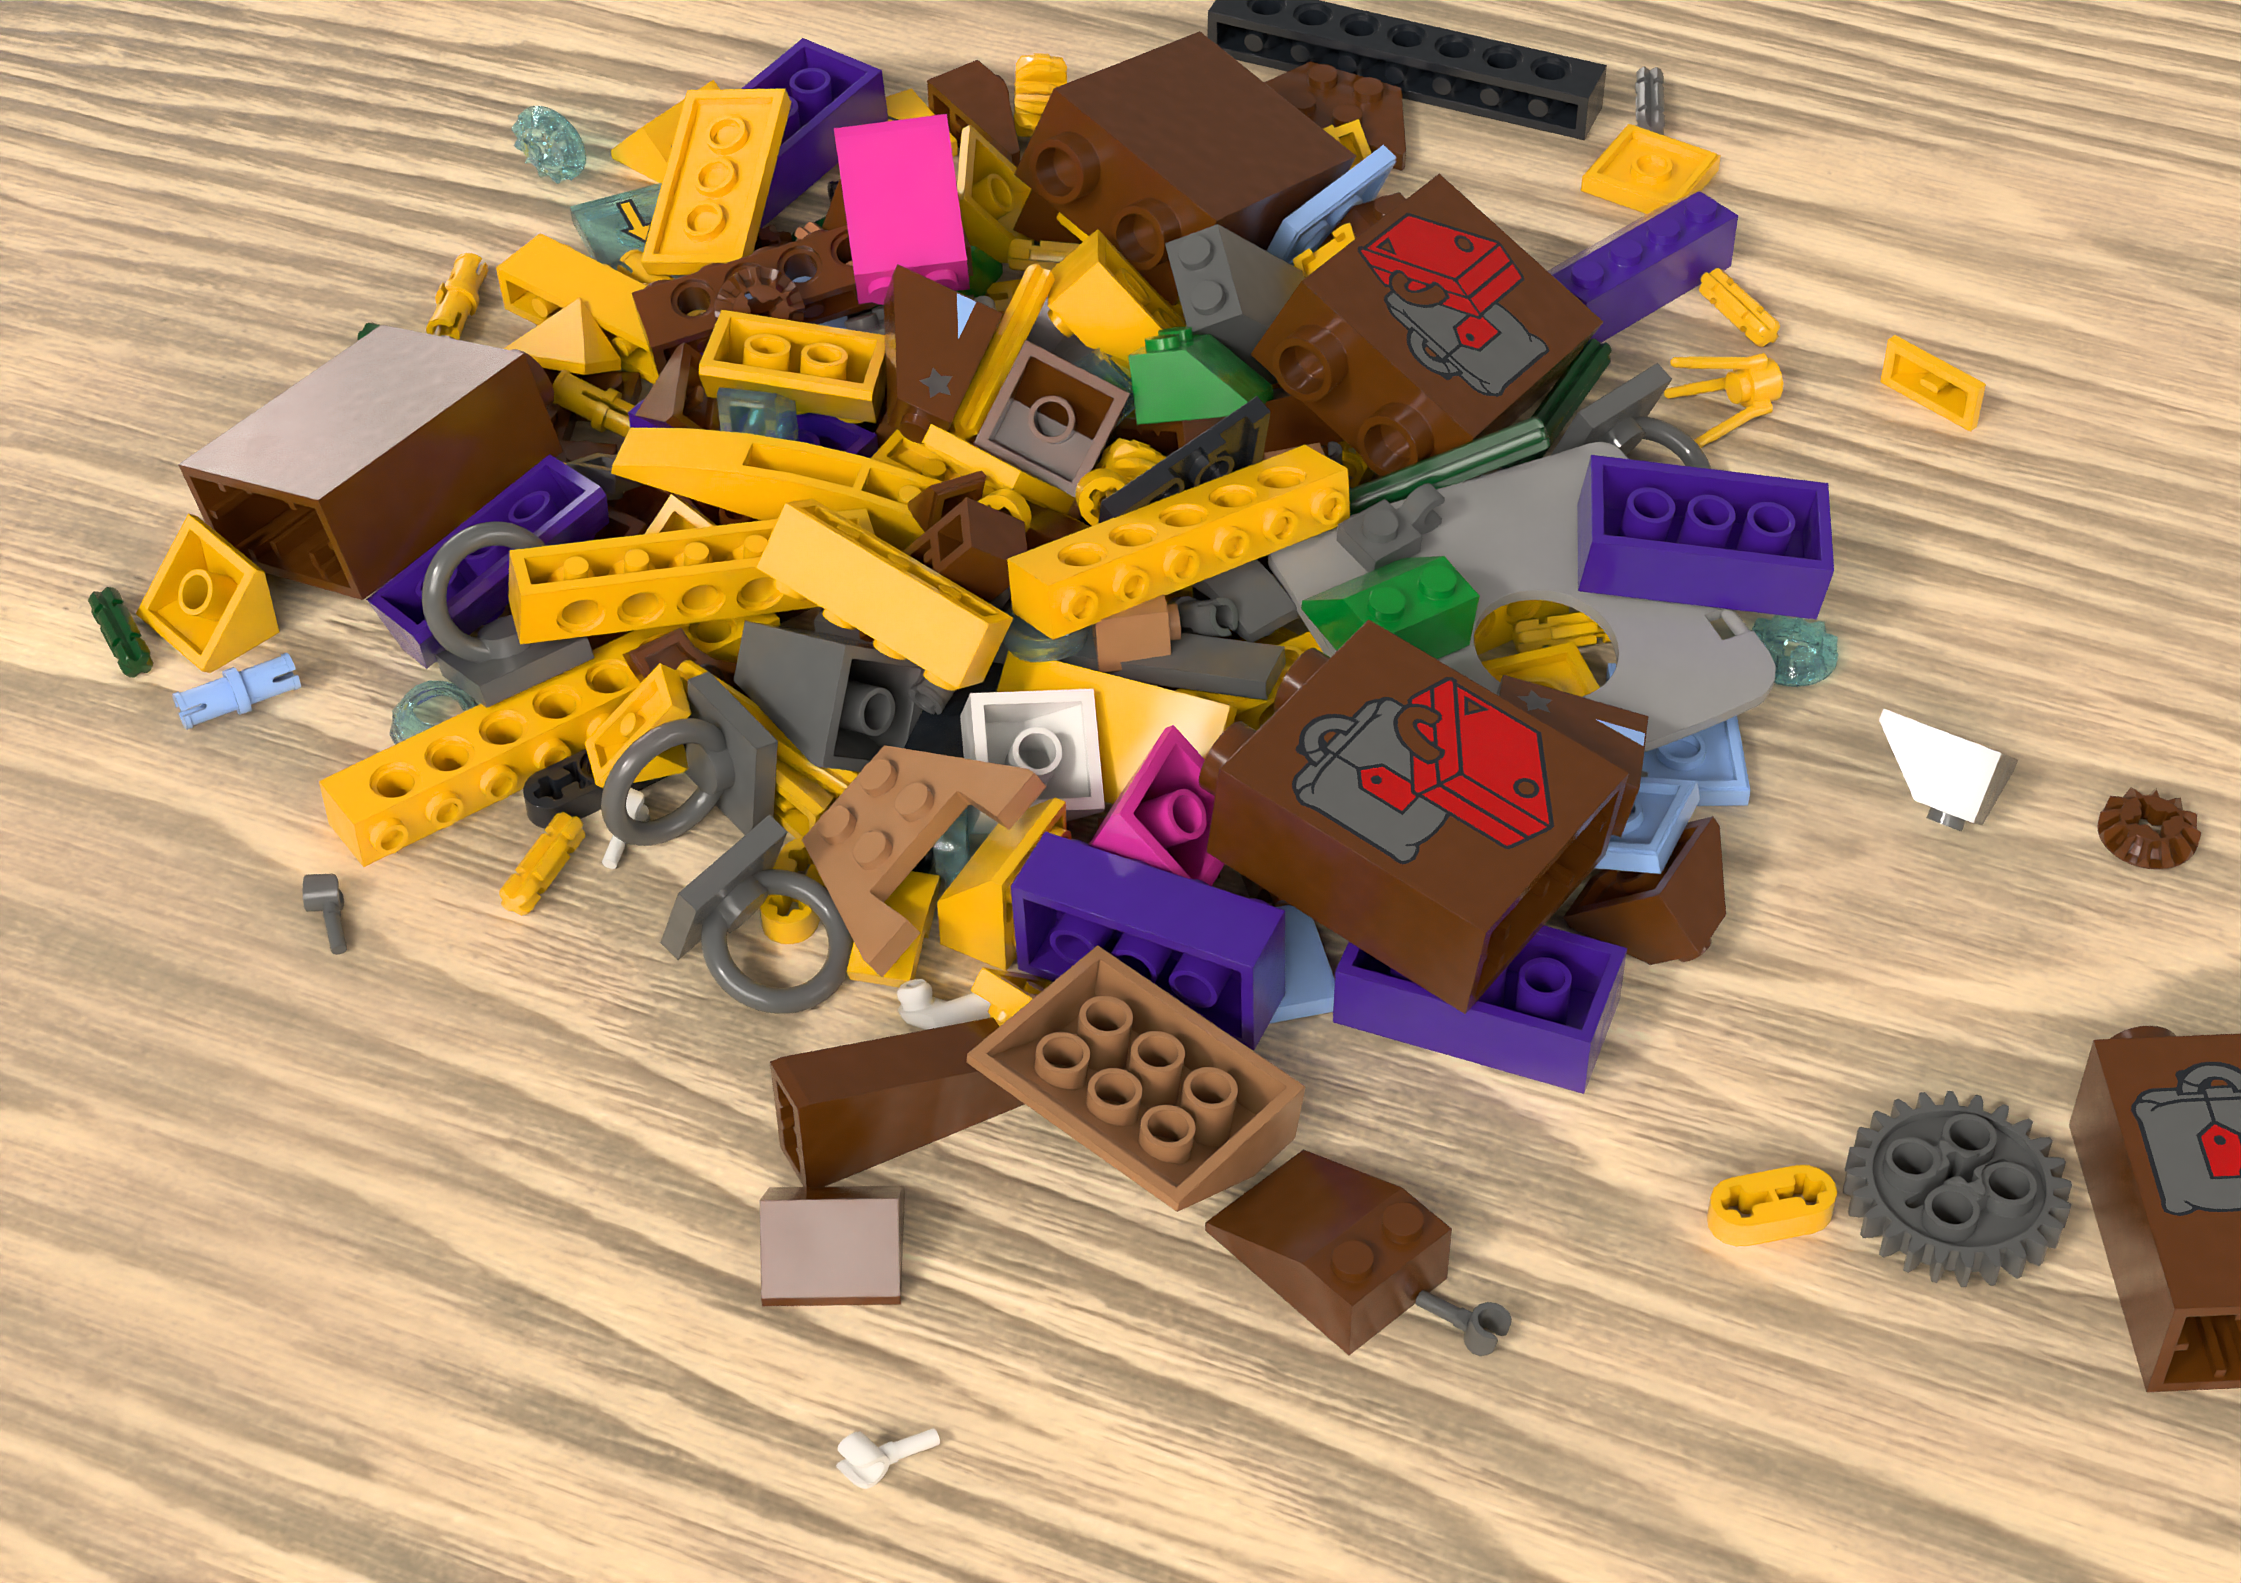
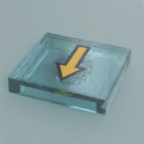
M662 183L570 206L572 222L592 259L602 264H608L616 271L617 265H621L631 273L633 272L620 259L630 250L638 249L644 252Z

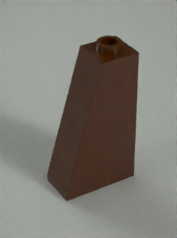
M1282 387L1273 389L1274 397L1265 403V406L1271 413L1264 453L1320 443L1322 447L1328 445V442L1331 441L1337 443L1345 441L1301 400L1288 394ZM1136 413L1121 415L1115 428L1116 440L1118 438L1128 441L1136 440L1150 445V448L1168 457L1225 417L1137 425Z
M991 1017L794 1054L770 1061L780 1147L803 1187L828 1186L1025 1105L966 1063L967 1053L999 1028L995 1019Z

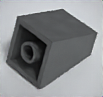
M1218 224L1165 243L1186 325L1192 327L1193 336L1211 334L1271 385L1278 383L1276 377L1259 363L1251 353L1300 282L1305 279L1303 271Z
M745 621L734 681L813 765L822 768L861 772L864 766L872 760L884 745L904 748L921 715V708L912 701L908 691L917 682L919 677L922 676L925 669L907 658L905 660L891 658L878 651L872 643L830 633Z

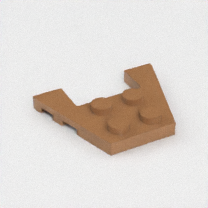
M884 745L803 837L802 841L863 960L878 975L883 977L920 934L906 918L884 902L968 805L974 806L1010 830L1047 787L1033 771L1026 768Z

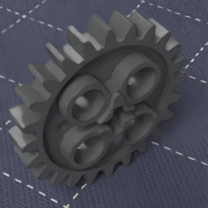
M1947 1091L1943 1105H1935L1925 1092L1919 1093L1916 1109L1913 1110L1898 1098L1894 1100L1891 1116L1876 1110L1872 1115L1870 1128L1859 1127L1854 1147H1850L1844 1170L1846 1171L1843 1193L1851 1196L1848 1208L1849 1216L1864 1218L1860 1232L1862 1238H1873L1882 1235L1883 1239L1879 1255L1884 1258L1901 1251L1906 1255L1903 1271L1909 1273L1920 1263H1924L1930 1266V1279L1934 1283L1941 1279L1945 1270L1954 1271L1961 1287H1967L1971 1272H1979L1990 1286H1994L1997 1282L2000 1267L2018 1279L2022 1277L2026 1260L2040 1266L2043 1264L2047 1247L2056 1249L2062 1229L2065 1228L2071 1209V1203L2067 1201L2072 1188V1181L2062 1178L2066 1161L2064 1158L2048 1157L2053 1141L2050 1137H2040L2032 1140L2029 1138L2033 1124L2031 1119L2022 1120L2014 1125L2007 1122L2009 1106L2005 1104L1998 1107L1991 1114L1983 1111V1099L1980 1095H1975L1969 1106L1965 1107L1959 1106L1953 1091Z

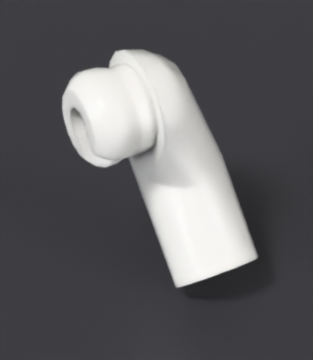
M923 979L907 981L897 991L898 1000L901 1003L898 1012L907 1024L924 1030L986 1019L991 1016L987 1012L991 1003L974 992L945 1001L932 997V987Z

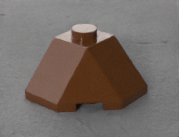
M1712 816L1688 822L1661 874L1621 870L1617 872V870L1603 869L1590 878L1563 916L1569 927L1596 940L1627 948L1626 954L1649 965L1677 959L1681 962H1687L1702 955L1710 947L1712 935L1726 916L1720 826L1716 819Z

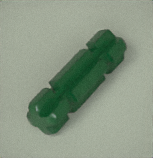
M106 587L102 592L93 591L88 599L92 608L91 613L97 624L101 625L100 630L114 657L118 659L117 663L122 673L132 678H135L140 672L148 673L154 664L150 657L151 652L146 642L140 638L142 635L128 608L123 605L124 601L119 591L113 587Z

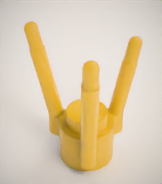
M1765 353L1749 357H1673L1670 364L1674 368L1733 369V371L1728 372L1726 377L1667 388L1664 391V396L1670 399L1726 390L1727 396L1733 404H1741L1743 407H1747L1695 438L1694 441L1702 448L1754 417L1772 413L1773 406L1771 402L1781 397L1783 378L1777 363L1772 358H1767Z

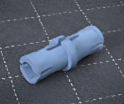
M284 653L280 657L239 672L234 667L222 671V678L180 693H173L172 697L175 707L180 708V712H178L184 728L188 730L193 728L194 725L235 710L239 715L252 711V704L293 689H300L301 683L297 674L294 675L292 672L296 668L290 655Z

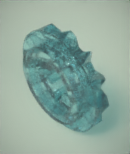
M536 105L526 108L518 115V120L511 127L517 137L514 147L524 152L526 156L524 164L532 163L537 168L540 178L549 175L554 182L559 184L566 179L572 181L583 171L586 164L585 146L577 130L565 117L553 109Z
M1775 615L1772 620L1765 618L1756 619L1752 630H1754L1768 649L1776 665L1775 684L1791 687L1808 686L1826 679L1834 671L1839 655L1837 652L1838 637L1826 633L1824 622L1808 623L1805 618H1787L1782 615ZM1788 641L1799 644L1795 651H1791L1790 657L1785 656L1786 649H1784Z
M968 806L934 844L936 875L941 876V879H945L946 888L951 885L970 860Z

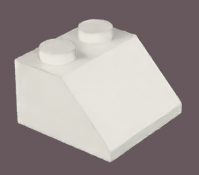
M1094 689L970 693L960 715L965 759L1030 769L1047 786L1030 807L1054 797L1066 801V822L1104 811L1105 804ZM968 805L970 834L991 833L998 823L974 806Z

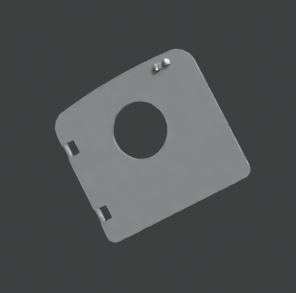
M1606 442L1589 443L1437 489L1445 497V501L1433 510L1442 518V523L1433 531L1421 534V550L1410 558L1445 556L1480 595L1470 645L1437 659L1440 662L1497 694L1500 682L1482 665L1474 645V633L1481 621L1497 608L1517 601L1546 600L1572 607L1590 617L1604 630L1614 647L1616 655V669L1610 679L1599 689L1583 697L1649 716L1644 752L1667 745L1755 708L1764 702L1772 690L1775 681L1776 665L1770 652L1754 630L1750 631L1735 610L1578 591L1577 503L1590 456L1598 455L1628 459L1618 447ZM1406 499L1390 504L1397 510ZM1338 527L1273 552L1268 557V565L1273 575L1296 605L1298 614L1323 653L1329 657L1336 650L1302 611V600L1368 573L1336 541ZM1723 618L1735 636L1722 640L1710 622Z

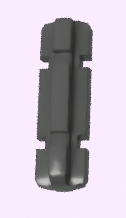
M1644 66L1636 72L1635 93L1637 96L1635 100L1636 121L1638 123L1636 126L1664 135L1663 72L1658 67L1649 70Z

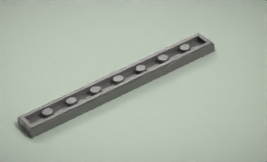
M824 608L821 609L814 619L815 631L864 641L860 639L857 628L849 630L828 621L822 614ZM1014 613L1011 615L1013 620L993 660L995 663L1004 664L1009 649L1099 672L1093 640L1096 637L1093 638L1091 625L1052 640ZM1181 633V640L1171 641V655L1120 662L1122 670L1102 673L1147 684L1267 700L1286 665L1285 647Z

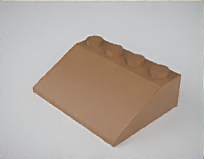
M1098 945L967 1053L966 1063L1176 1212L1254 1177L1296 1137L1306 1088L1303 1084Z

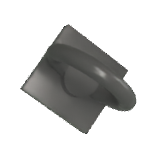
M1658 363L1580 410L1551 454L1560 453L1589 443L1606 442L1618 447L1626 456L1642 439H1646L1670 449L1681 459L1685 466L1711 469L1706 455L1689 435L1670 423L1648 417L1672 381V378Z
M495 521L467 527L445 542L429 564L422 588V607L425 620L433 636L446 649L435 655L442 676L486 708L594 658L587 636L520 645L512 615L488 623L480 629L478 636L475 637L467 635L455 625L447 607V588L454 570L462 560L471 553L488 546H505L514 550L546 546L537 535L522 526Z
M710 672L688 679L687 700L691 710V715L688 718L669 721L646 732L623 752L609 772L602 792L601 813L608 830L619 840L636 846H651L670 841L693 828L715 805L744 835L750 832L769 814L774 818L778 741ZM686 744L685 752L689 769L685 771V774L698 786L695 792L680 807L661 818L651 821L632 819L627 812L626 800L635 778L656 756L672 747Z
M769 814L678 893L660 943L679 960L701 941L706 965L717 984L728 995L739 1003L758 1011L789 1014L815 1007L829 998L841 986L847 976V967L854 941L828 890L823 885L797 872L773 869L788 832ZM768 895L788 896L804 903L818 915L826 929L829 946L825 963L811 980L801 985L789 988H775L757 983L747 977L737 967L728 950L727 932L731 933L744 924L764 903Z

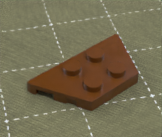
M1308 62L1264 82L1322 129L1333 125L1335 128L1359 119L1371 153L1384 145L1397 157L1393 169L1402 171L1405 168L1406 142L1402 89L1400 87L1383 83L1376 78L1362 77L1335 69L1327 64Z

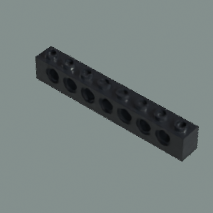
M1215 0L1208 10L1207 37L1234 59L1287 72L1308 62L1327 64L1341 71L1362 77L1376 78L1383 83L1400 87L1403 99L1580 140H1585L1603 107L1607 65L1320 0Z

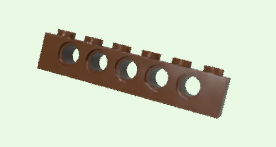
M847 225L829 231L817 230L809 233L803 239L778 247H763L754 251L750 256L724 264L712 263L702 267L698 272L673 280H658L650 283L644 289L632 292L638 319L658 375L661 374L676 348L683 342L697 352L704 354L716 324L714 305L717 294L729 277L745 268L755 266L769 267L785 274L792 281L799 277H811L806 282H794L798 287L805 306L804 323L819 325L882 305L873 302L862 304L858 302L853 266L846 265V263L852 261ZM963 229L968 275L970 277L973 276L971 246ZM756 297L748 299L749 302L747 304L751 310L750 314L770 317L769 313L775 307L774 304L781 299L777 297L773 301L768 300L764 303L757 300ZM694 310H706L698 316L687 315Z

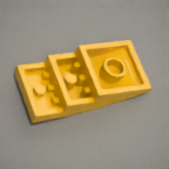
M1009 649L997 692L1094 689L1104 802L1114 804L1166 727L1174 725L1205 759L1219 736L1234 723L1238 709L1169 689Z

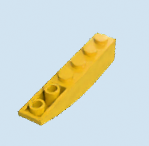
M630 428L612 465L611 474L758 520L778 519L785 503L814 499L834 512L866 508L875 536L900 551L906 549L925 533L908 510V502L929 486L943 482L864 456L805 442L748 433L691 428Z

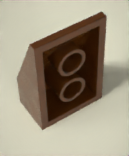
M1304 1149L1205 1222V1231L1348 1356L1416 1304V1299L1422 1290L1430 1293L1445 1281L1448 1275L1451 1227L1404 1188Z

